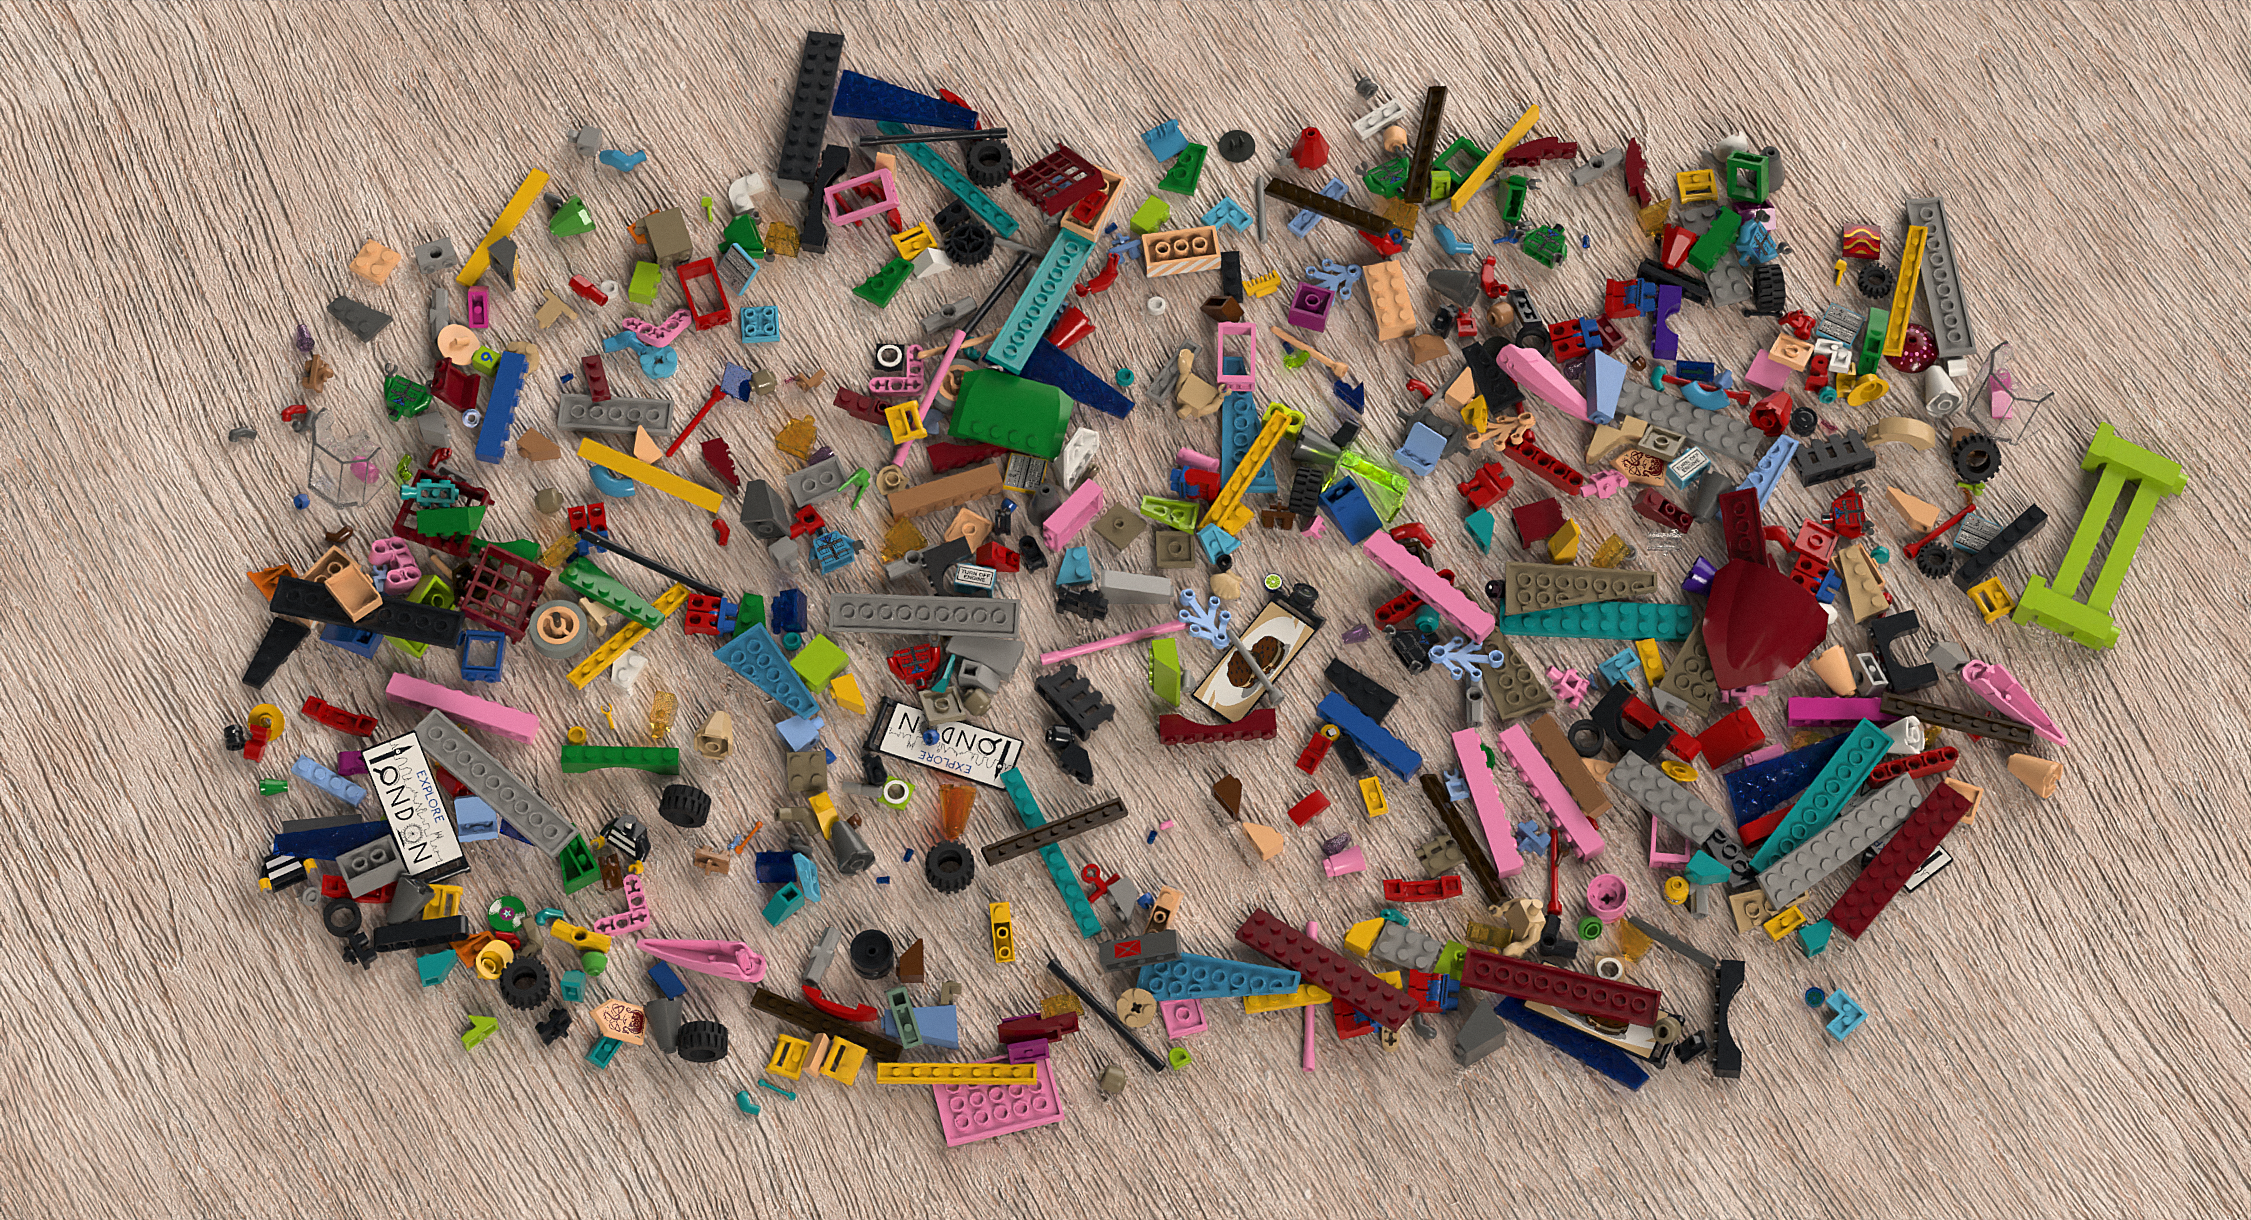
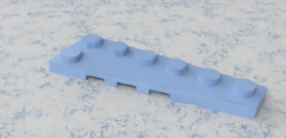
M1782 434L1768 450L1767 454L1759 461L1756 468L1749 473L1742 485L1736 489L1738 491L1756 487L1761 512L1799 446V441ZM1720 509L1717 512L1715 519L1723 522Z

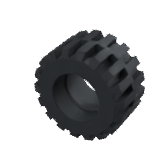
M983 138L981 142L976 141L975 146L971 145L969 147L970 151H967L966 157L967 174L972 182L975 181L977 186L981 184L982 188L990 186V189H992L994 186L1000 187L1001 183L1005 184L1007 178L1010 179L1007 172L1010 170L1013 172V157L1010 147L1007 148L1005 142L1001 143L999 139L995 141L993 138H989V140ZM985 160H995L998 162L997 165L991 167L984 166L981 163Z
M1779 264L1755 266L1752 283L1757 310L1759 312L1782 311L1786 300L1782 268Z
M1973 432L1969 433V437L1962 436V441L1957 440V446L1953 447V454H1951L1952 463L1957 474L1963 480L1967 479L1969 483L1975 481L1976 484H1980L1981 480L1984 483L1988 482L1987 478L1989 477L1993 479L1995 477L1994 473L1999 472V466L2002 463L2000 459L2002 458L1995 441L1992 438L1990 439L1988 435L1985 434L1983 436L1979 432H1977V435H1974ZM1983 450L1987 453V458L1980 466H1970L1966 464V458L1970 452Z
M1300 466L1297 469L1289 500V512L1309 517L1315 514L1323 485V471Z
M682 784L668 785L664 789L658 812L662 818L677 826L699 828L704 826L707 821L712 800L709 795L695 787Z
M945 840L946 843L940 841L937 843V847L934 845L931 847V852L928 851L927 858H925L927 880L934 889L938 887V892L942 893L944 890L946 894H950V891H954V894L959 893V889L965 890L966 885L969 886L972 883L971 879H974V856L971 854L969 847L966 848L964 843L959 845L956 840L953 843L950 840ZM947 861L957 862L961 866L959 870L953 873H946L939 867Z
M521 956L519 960L514 958L512 963H506V968L501 970L502 975L499 978L503 998L509 1006L513 1005L514 1009L521 1007V1011H526V1008L534 1010V1006L540 1007L542 1006V1001L546 1002L547 995H550L551 982L546 966L541 964L539 959L534 961V958L531 956L528 959L525 956ZM524 977H531L536 980L534 986L526 990H521L514 986L519 979Z
M693 1021L679 1027L678 1055L681 1058L692 1062L708 1063L718 1061L727 1056L728 1030L724 1025L713 1021Z

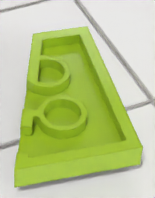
M1144 495L1140 513L1194 535L1200 504Z

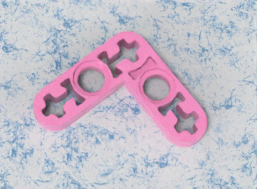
M679 309L659 327L637 318L629 317L622 322L623 332L633 331L636 333L638 340L661 348L667 346L691 324L692 315L688 309ZM644 331H650L649 333L642 334Z
M914 344L907 349V377L873 378L869 382L870 393L877 397L921 395L924 390V359L917 357V361H914L913 354L915 351L917 353L923 351V348L920 345ZM913 367L920 368V372L917 374L911 373L910 369ZM898 383L902 387L899 390H893L891 386ZM877 384L880 385L878 390L875 388ZM913 384H917V389H913Z
M627 875L623 880L630 911L597 920L594 924L595 933L613 937L649 926L650 914L642 884L637 875ZM630 881L634 882L636 892H632L629 885ZM633 898H641L642 903L638 906L631 903ZM639 916H643L644 922L638 920ZM630 918L633 919L634 925H631ZM619 920H626L628 922L624 928H620L616 924ZM612 922H613L614 930H612V928H611V924H610V923H612ZM604 925L605 927L604 932H602L600 929V926Z

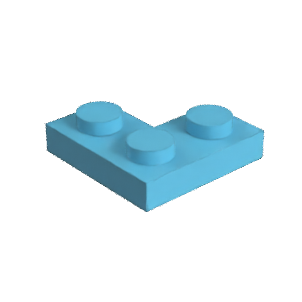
M1227 196L1201 218V223L1205 226L1215 225L1216 231L1225 223H1228L1237 232L1241 233L1253 223V218Z
M1629 647L1598 665L1597 669L1611 688L1618 680L1626 679L1635 689L1636 685L1627 675V672L1639 666L1640 660Z
M1840 988L1825 1001V1004L1838 1015L1826 1026V1030L1839 1043L1868 1017V1014Z

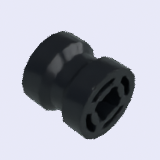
M1505 580L1489 581L1485 586L1486 595L1491 599L1504 598Z
M230 725L224 728V737L227 738L225 741L226 749L229 751L243 749L245 747V740L242 738L244 734L242 726Z

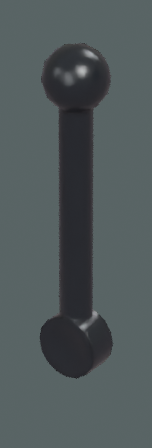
M1747 309L1744 311V317L1776 316L1781 318L1783 313L1782 311L1751 312Z

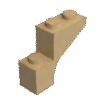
M1626 415L1624 422L1620 421L1618 429L1598 424L1597 429L1592 430L1590 436L1591 445H1587L1584 451V456H1586L1585 464H1595L1619 445H1638L1646 433L1648 422Z

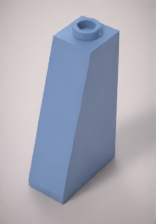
M1595 349L1586 357L1587 418L1596 424L1606 425L1614 417L1627 366L1598 349Z
M956 1005L912 1008L923 1043L954 1050L959 1049ZM884 1009L885 1017H881V1029L885 1028L886 1036L900 1038L890 1010Z

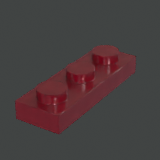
M600 354L581 357L592 403L611 400Z

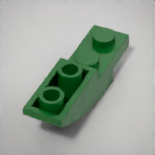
M1874 307L1870 308L1856 371L1857 376L1862 377L1866 374L1876 375L1885 340L1889 311Z

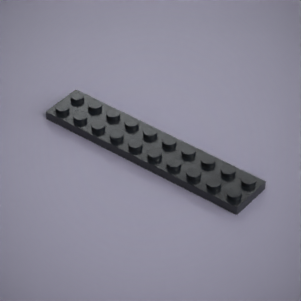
M808 31L778 169V178L815 182L845 35Z
M280 575L269 606L270 612L454 650L466 618L464 612L381 596L383 604L354 623L326 589L325 584Z

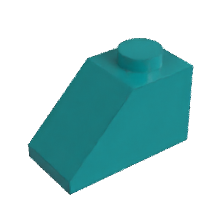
M1483 507L1465 518L1464 528L1483 553L1488 555L1495 519Z
M1698 849L1686 865L1684 875L1693 883L1706 885L1727 882L1732 870Z
M580 970L565 971L560 983L564 1001H584L587 982L585 973Z

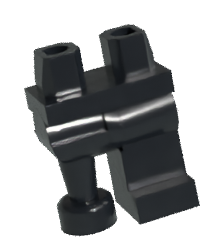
M1061 585L1058 593L1059 600L1056 605L1057 613L1064 614L1066 610L1077 614L1080 618L1087 619L1091 623H1093L1094 618L1102 621L1105 620L1108 613L1107 606L1109 600L1101 598L1100 591L1094 590V592H1091L1089 589H1084L1081 592L1069 590V585Z

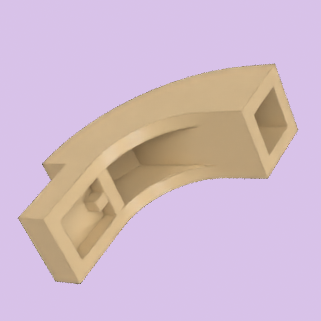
M1911 418L1879 419V424L1867 427L1866 443L1869 446H1874L1890 441H1900L1908 443L1916 450L1921 451L1935 447L1936 430L1922 421Z

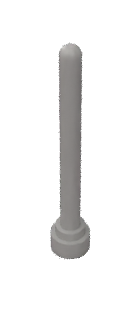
M1504 170L1496 172L1493 178L1485 181L1474 194L1494 185L1499 186L1501 179L1507 180L1508 177ZM1451 197L1427 207L1426 212L1431 214L1451 205Z
M1231 629L1228 630L1227 636L1269 692L1268 699L1274 706L1280 704L1286 698L1284 693L1272 685L1235 632Z

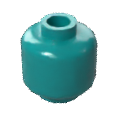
M1430 605L1418 607L1415 612V627L1421 629L1423 633H1431L1438 629L1440 613Z

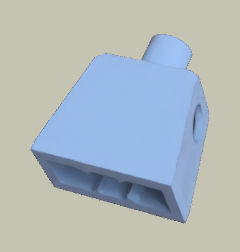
M798 715L775 725L776 734L790 752L809 751L820 740L817 730L825 726L820 716L810 721L808 718L804 720Z

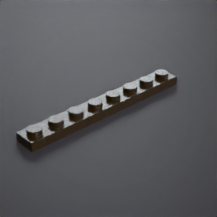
M1429 86L1404 196L1406 204L1424 203L1448 94L1447 86Z
M1276 177L1264 189L1265 194L1382 239L1393 226L1391 220Z
M1883 692L1881 697L1880 713L1901 718L1915 716L1919 722L2028 748L2032 746L2034 727Z
M1423 774L1418 778L1423 790L1429 795L1433 806L1441 815L1442 821L1449 828L1451 836L1458 843L1460 851L1466 856L1471 869L1478 876L1480 884L1486 889L1489 899L1495 905H1503V903L1510 901V896L1453 802L1450 801L1435 774Z
M1117 797L981 848V853L988 866L991 867L1127 817L1129 812L1121 797Z
M758 987L750 1003V1006L813 1033H824L830 1040H833L836 1035L868 1050L867 1055L886 1063H897L903 1051L902 1045L761 987Z

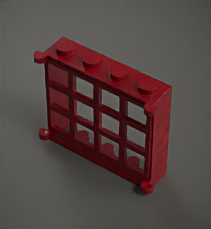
M1060 142L1056 144L1059 151L1053 152L1015 175L1011 170L1007 172L1012 182L1011 188L1013 192L1019 194L1023 200H1027L1033 207H1037L1041 213H1045L1049 217L1105 186L1100 169L1067 146H1063ZM1074 166L1079 169L1070 175L1065 173V171ZM1082 172L1087 175L1078 181L1073 179V177ZM1058 175L1064 177L1056 183L1049 181ZM1066 181L1072 183L1070 186L1064 188L1063 190L1058 187ZM1044 183L1049 186L1040 192L1035 190ZM1053 189L1057 191L1056 194L1049 198L1044 196V194Z
M418 469L411 487H415L416 483H420V479H431L432 483L438 484L439 480H450L451 484H455V489H459V495L468 498L465 506H470L472 499L479 501V506L485 505L486 510L488 505L494 506L495 501L491 500L490 493L485 488H475L467 482H457L449 476H439L428 469L425 471ZM414 498L404 500L392 527L394 536L463 559L471 558L472 554L468 553V550L477 530H472V534L466 535L462 545L454 542L458 531L451 535L450 540L437 536L426 537L425 533L418 534V525L416 529L404 526L408 514L417 516L416 511L410 510L414 503Z
M488 543L485 548L482 547L477 556V558H480L479 563H475L470 574L473 577L466 582L464 587L466 594L464 597L461 596L457 603L458 611L464 612L467 618L497 632H505L506 636L513 638L511 644L515 645L517 641L521 642L525 637V630L529 626L530 618L538 605L537 601L552 571ZM488 555L501 560L497 572L484 566ZM505 562L518 568L514 579L501 574ZM482 570L495 576L490 587L478 582ZM521 570L534 575L530 587L517 581ZM498 578L511 583L507 594L494 589ZM515 585L528 591L524 602L511 597ZM475 586L488 591L484 602L471 597ZM492 593L505 599L501 610L488 605ZM470 601L481 606L480 612L468 607V602ZM508 601L522 606L518 617L504 612ZM485 609L499 614L497 619L485 615ZM502 616L514 621V626L512 627L501 622Z

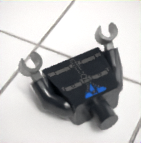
M1387 625L1382 630V632L1387 633L1385 636L1386 640L1393 638L1391 649L1411 676L1413 674L1417 676L1419 673L1430 669L1433 662L1428 657L1429 650L1440 642L1435 632L1426 636L1421 629H1395L1392 625Z

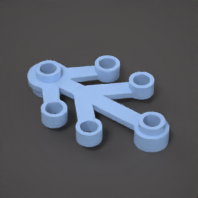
M1328 258L1322 261V269L1324 271L1332 270L1341 274L1335 276L1319 272L1314 266H1308L1305 271L1307 278L1324 281L1315 286L1325 289L1329 288V290L1335 291V295L1339 283L1346 280L1345 286L1340 290V297L1344 300L1351 297L1353 282L1360 279L1362 275V269L1357 264L1342 266L1334 264ZM1335 296L1333 299L1332 306H1334L1335 304Z
M1191 589L1183 590L1179 596V602L1184 606H1190L1198 616H1191L1187 610H1181L1177 616L1180 622L1192 624L1188 630L1189 635L1210 640L1212 646L1216 649L1227 647L1230 638L1226 634L1227 623L1231 619L1230 612L1222 611L1218 618L1220 621L1219 628L1217 629L1214 625L1220 599L1216 596L1210 597L1208 601V614L1206 615L1195 600L1194 591ZM1200 626L1207 628L1209 632L1202 631Z
M1460 636L1453 637L1452 641L1445 646H1433L1428 653L1429 659L1433 663H1441L1451 672L1450 676L1454 680L1462 678L1463 670L1460 667H1456L1450 660L1458 662L1469 672L1470 679L1474 682L1481 680L1482 671L1475 668L1470 662L1489 663L1491 667L1498 668L1504 661V654L1498 650L1491 651L1489 656L1469 654L1473 650H1481L1483 641L1479 645H1475L1474 643L1476 642L1472 639L1471 643L1462 648L1464 640ZM1453 649H1461L1456 653L1450 652Z

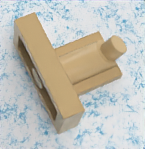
M546 289L542 294L549 300L534 317L539 320L538 327L544 329L545 327L549 328L562 312L573 321L579 315L549 289Z
M586 597L579 599L577 605L584 612L587 625L597 638L604 636L607 623L603 618L615 614L617 611L598 601L590 603Z

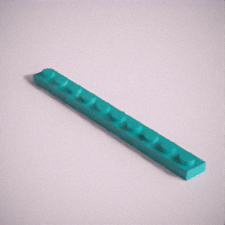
M890 113L876 124V128L884 135L913 134ZM924 142L896 144L1005 239L1019 229V223Z
M1018 767L1000 774V779L1026 829L1030 830L1046 824L1047 822ZM1057 842L1037 849L1084 940L1101 933L1102 928Z

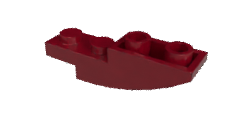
M1558 136L1523 143L1504 154L1503 167L1540 166L1541 159L1576 158L1577 142L1558 143Z
M1635 137L1630 139L1627 148L1624 181L1628 197L1636 196L1640 210L1643 211L1648 210L1649 202H1651L1650 192L1645 189L1644 174L1647 169V162L1645 159H1642L1641 146L1639 143L1637 144Z
M841 386L833 402L834 406L849 411V415L886 427H889V423L884 409L896 406L877 397L876 400H873ZM909 410L905 411L907 420L909 419V416L911 414V411Z
M1076 1011L1037 1020L1035 1016L997 1025L998 1041L1004 1044H1014L1047 1038L1048 1043L1062 1041V1035L1079 1031Z

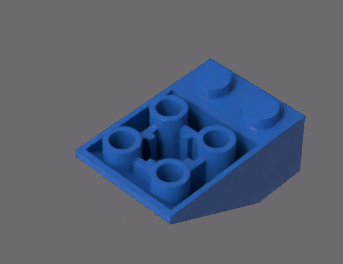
M1349 475L1319 494V508L1352 546L1383 526L1361 488Z
M327 623L319 639L372 660L384 636Z

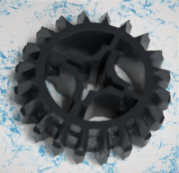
M971 220L968 224H965L964 221H962V225L956 223L955 228L950 227L949 233L945 235L944 246L947 257L952 259L954 264L959 262L960 267L966 264L967 268L970 265L976 268L977 263L983 265V260L988 261L989 255L993 253L994 238L991 235V231L986 229L985 225L980 226L978 221L975 224H972Z

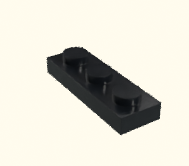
M1239 251L1221 252L1224 296H1233L1237 303H1243Z
M1509 290L1507 297L1523 328L1542 327V319L1527 290Z

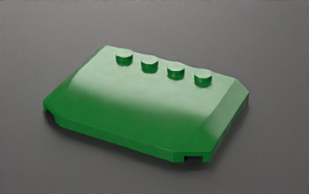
M986 368L968 371L963 376L947 435L965 440L967 437L1039 456L1040 459L1053 463L1054 459L1061 452L1074 400L1055 386Z

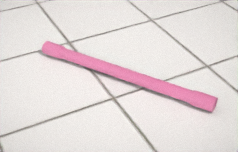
M959 329L955 330L949 347L918 409L922 422L957 350L966 336V333ZM914 421L910 425L911 432L916 430ZM914 440L901 444L891 462L893 465L895 464L902 468Z
M1176 619L1168 623L1091 643L1040 654L1039 657L1042 666L1082 654L1190 628V623H1182Z
M1306 922V936L1317 941V922ZM1315 1004L1305 1006L1303 1071L1305 1072L1315 1070Z

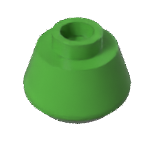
M1592 915L1581 917L1577 924L1580 938L1590 941L1599 937L1603 930L1601 919Z
M588 952L581 958L584 971L590 976H599L604 971L608 962V958L600 952Z

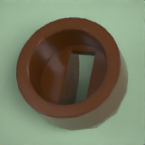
M1639 355L1630 363V366L1635 371L1640 372L1646 368L1647 364L1642 355Z
M857 812L846 820L853 829H857L856 824L858 826L862 825V819Z

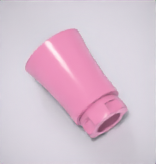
M1185 447L1180 449L1175 461L1182 468L1186 465L1190 469L1195 468L1214 473L1217 472L1219 467V459L1208 457Z
M1780 742L1743 755L1747 774L1787 768L1784 751Z
M1358 844L1322 860L1327 878L1366 870L1364 858Z

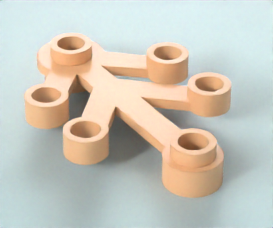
M1530 412L1521 413L1518 417L1500 415L1496 418L1497 424L1487 422V429L1483 435L1478 432L1468 434L1466 436L1467 444L1471 449H1477L1481 446L1482 442L1499 436L1493 442L1496 451H1502L1505 449V441L1512 430L1517 429L1510 436L1512 444H1520L1523 441L1522 435L1524 431L1531 428L1536 423V419Z

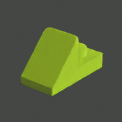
M1431 171L1430 200L1449 198L1451 183L1449 171Z
M468 1015L469 1024L474 1029H469L461 1037L462 1046L466 1051H469L499 1029L496 1018Z

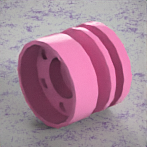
M1607 873L1592 879L1588 885L1586 897L1588 914L1600 918L1604 924L1614 923L1623 917L1628 900V889L1624 881L1616 875Z

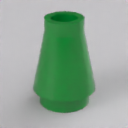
M270 778L259 780L260 795L268 797L288 792L287 780Z

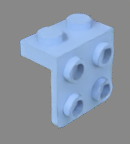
M1416 422L1404 446L1395 451L1393 458L1398 460L1399 464L1412 469L1415 474L1424 477L1434 470L1447 440L1422 423Z
M476 795L455 797L454 804L459 842L498 838L496 812Z

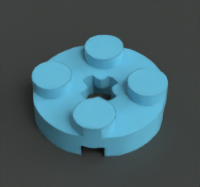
M650 345L647 347L646 352L643 355L641 354L640 364L642 371L651 379L668 378L677 369V354L668 345L661 348ZM662 359L663 363L655 364V360Z

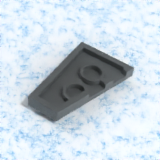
M341 295L326 307L330 314L365 344L393 321L391 316Z

